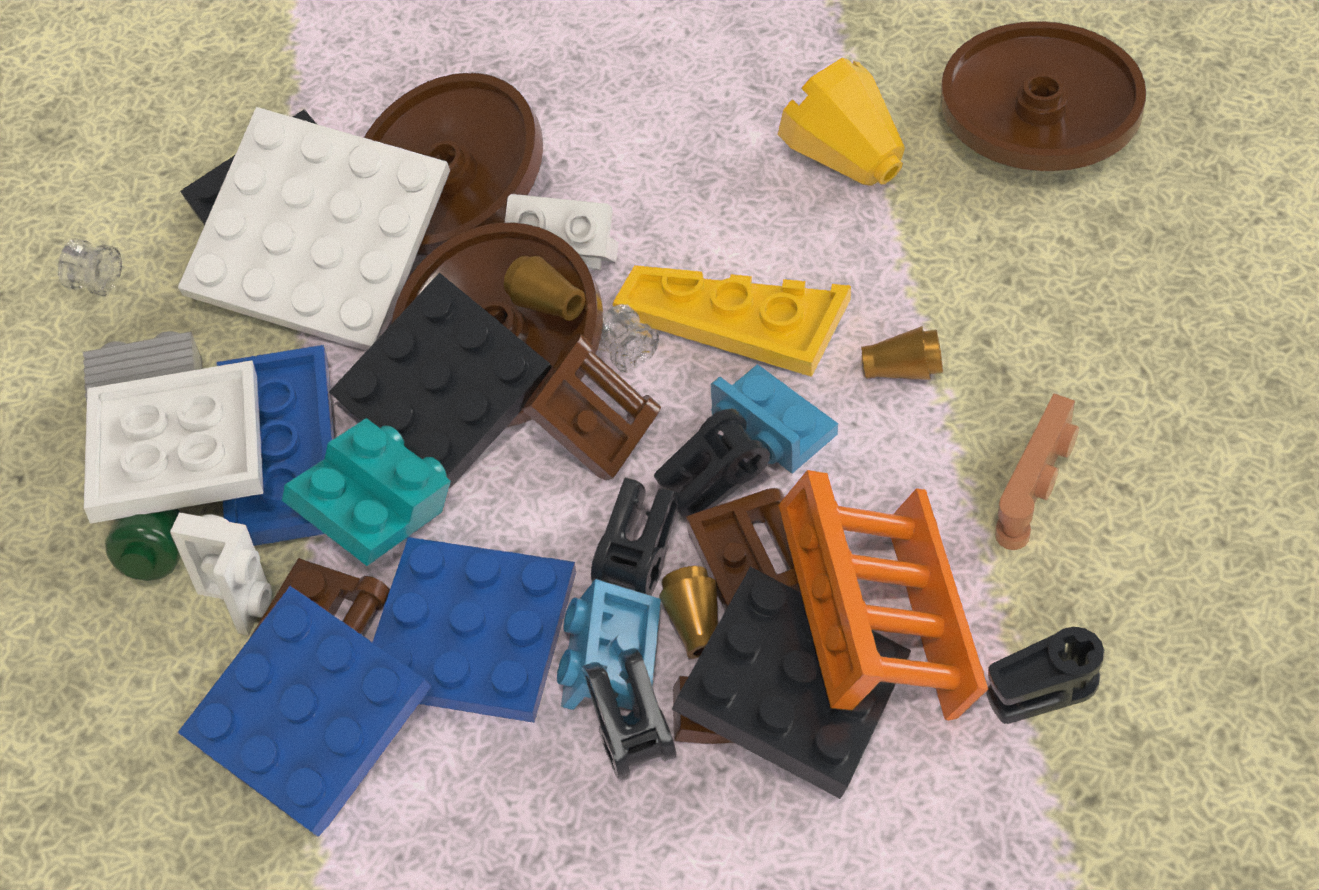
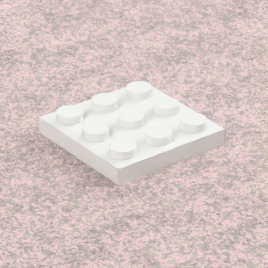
M253 361L87 388L84 510L90 524L126 518L136 514H149L263 494L258 385Z

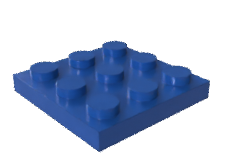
M408 537L372 642L424 677L432 685L419 703L421 705L535 723L577 573L575 562Z
M290 586L178 733L319 837L334 820L432 685L417 672Z

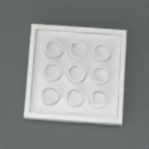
M256 107L178 289L185 297L367 351L387 330L396 302L405 285L449 175L448 163Z

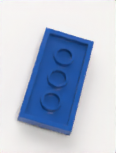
M324 345L217 362V366L253 361L258 385L263 494L223 500L224 519L232 523L246 525L254 546L323 535L324 533L285 504L282 501V496L286 483L325 459L328 442L335 438L331 394L329 393L328 358Z

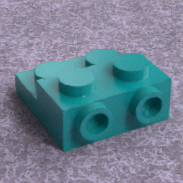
M366 418L328 442L325 459L286 483L282 501L368 566L442 513L451 481L447 478L445 469L439 461L432 457L421 459L407 449L396 429L391 426L379 428Z

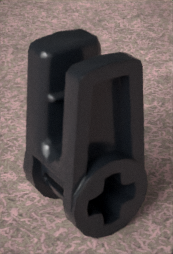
M724 409L709 417L701 425L699 431L654 473V478L662 488L678 492L680 496L678 513L685 519L686 516L717 506L744 483L758 476L766 468L770 460L769 451L761 441L751 438L746 431V420L736 409ZM722 431L724 435L722 436L718 432Z
M627 477L624 478L605 534L599 541L591 567L592 582L595 579L607 583L610 581L652 596L662 573L665 550L679 508L680 496L678 492L667 488H659L651 510L646 512L648 518L643 533L638 540L633 541L640 512L645 510L643 502L646 496V489L639 481Z
M1073 626L1063 628L1039 642L988 666V678L991 684L986 691V696L992 710L1003 724H1010L1090 699L1099 688V670L1103 665L1105 651L1102 641L1095 633L1086 628Z
M634 647L622 651L618 658L622 669L619 675L626 682L632 701V711L627 716L621 715L616 700L619 694L612 688L608 673L599 662H592L582 666L600 724L599 733L614 774L618 779L630 775V767L660 756L663 761L676 757L675 744L667 721L658 705L644 660L640 652Z

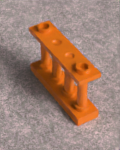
M807 470L778 506L831 708L853 710L879 682L936 688L944 719H958L988 690V686L926 490L916 488L894 514L838 506L833 495L828 473ZM844 531L890 537L898 561L852 554L848 548ZM858 580L905 586L912 611L867 605L862 598ZM872 630L920 636L928 662L881 657L877 651Z

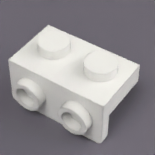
M517 194L508 196L505 223L529 224L554 233L570 244L591 270H601L602 261L616 262L619 242L609 237L612 219V207L609 204Z
M179 513L170 533L197 594L224 599L238 634L249 636L257 617L262 618L271 604L272 587L267 582L260 564L259 553L255 551L246 525L232 523L216 515L209 514L200 517Z

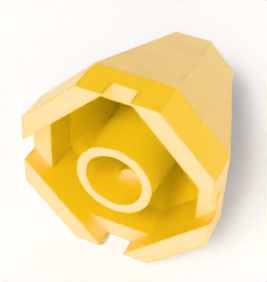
M840 58L808 79L801 88L807 94V97L800 105L792 99L783 109L777 135L791 149L863 185L872 186L877 182L881 185L886 184L899 173L903 166L901 159L905 146L873 76L860 62L853 61L852 64L848 59Z

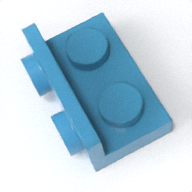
M758 364L733 385L722 377H718L711 383L712 415L724 409L733 408L738 410L747 422L746 431L751 438L761 441L769 451L770 460L768 463L775 464L777 462L792 474L838 435V423Z
M595 579L580 599L574 597L571 600L563 624L564 631L570 633L569 645L560 660L557 671V683L563 685L561 707L574 710L584 697L591 698L582 666L592 662H599L607 671L612 688L619 694L616 698L618 706L632 710V701L626 682L619 675L622 669L618 658L622 651L633 647L636 648L642 655L651 684H653L660 598Z

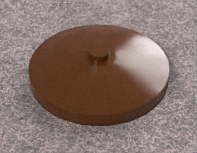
M1047 21L1006 24L974 36L959 47L951 56L944 69L941 85L943 116L951 131L960 141L976 153L992 161L1014 168L1033 171L1077 169L1095 164L1114 155L1124 148L1137 133L1141 125L1146 102V84L1143 74L1133 58L1124 49L1108 38L1085 28Z
M481 73L450 74L413 88L385 109L364 136L366 139L448 163L449 175L417 255H429L450 238L467 230L487 224L504 223L508 196L511 194H529L538 176L543 155V136L539 120L522 94L506 81Z
M511 222L479 226L462 232L438 246L426 256L408 278L398 297L392 317L393 323L440 272L553 367L558 360V355L562 348L578 333H581L593 344L592 351L596 354L602 335L603 306L598 285L591 271L570 244L543 228ZM522 256L542 257L568 282L584 292L585 305L583 310L575 319L568 321L557 315L516 306L504 290V277L509 266ZM579 369L574 374L580 380L585 376ZM522 410L507 427L522 424L532 420V418Z

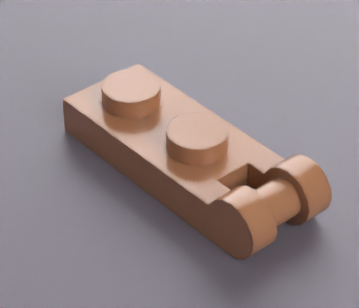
M1053 394L1000 498L998 507L999 519L996 525L995 537L999 545L1006 549L1017 550L1027 545L1031 533L1030 523L1033 519L1035 502L1037 498L1048 500L1059 472V468L1054 467L1058 456L1068 458L1073 450L1079 432V426L1071 424L1075 400Z

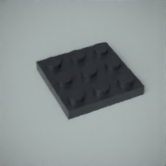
M439 272L335 384L329 393L360 421L367 418L379 428L391 426L396 429L404 441V446L419 458L432 457L439 461L445 469L447 478L451 481L450 489L522 411V408L548 374L552 365Z
M750 566L677 696L672 710L841 799L850 784L896 684L879 682L853 710L831 708L802 594ZM872 630L875 645L881 657L908 659L911 653L910 649Z

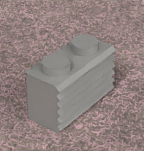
M167 331L158 334L153 339L127 344L119 341L109 342L100 349L83 352L86 402L87 388L202 369V359L192 332L178 333Z

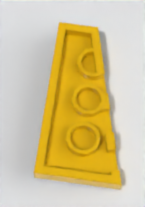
M634 265L613 301L614 317L812 377L851 300V285L832 284L831 291L806 288V281L783 279L782 286L752 283V276L730 274V278L713 280L704 279L701 271Z

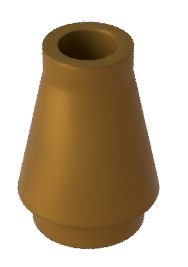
M519 257L509 266L505 274L504 290L516 306L557 315L568 321L575 319L584 308V292L574 287L542 257Z
M923 326L876 344L861 346L866 379L885 377L931 380L930 374L943 373L937 329L924 331Z
M687 566L676 569L663 577L661 581L663 590L660 592L659 598L685 645L688 658L695 659L700 657L718 625L716 580L708 576L706 568L702 566Z

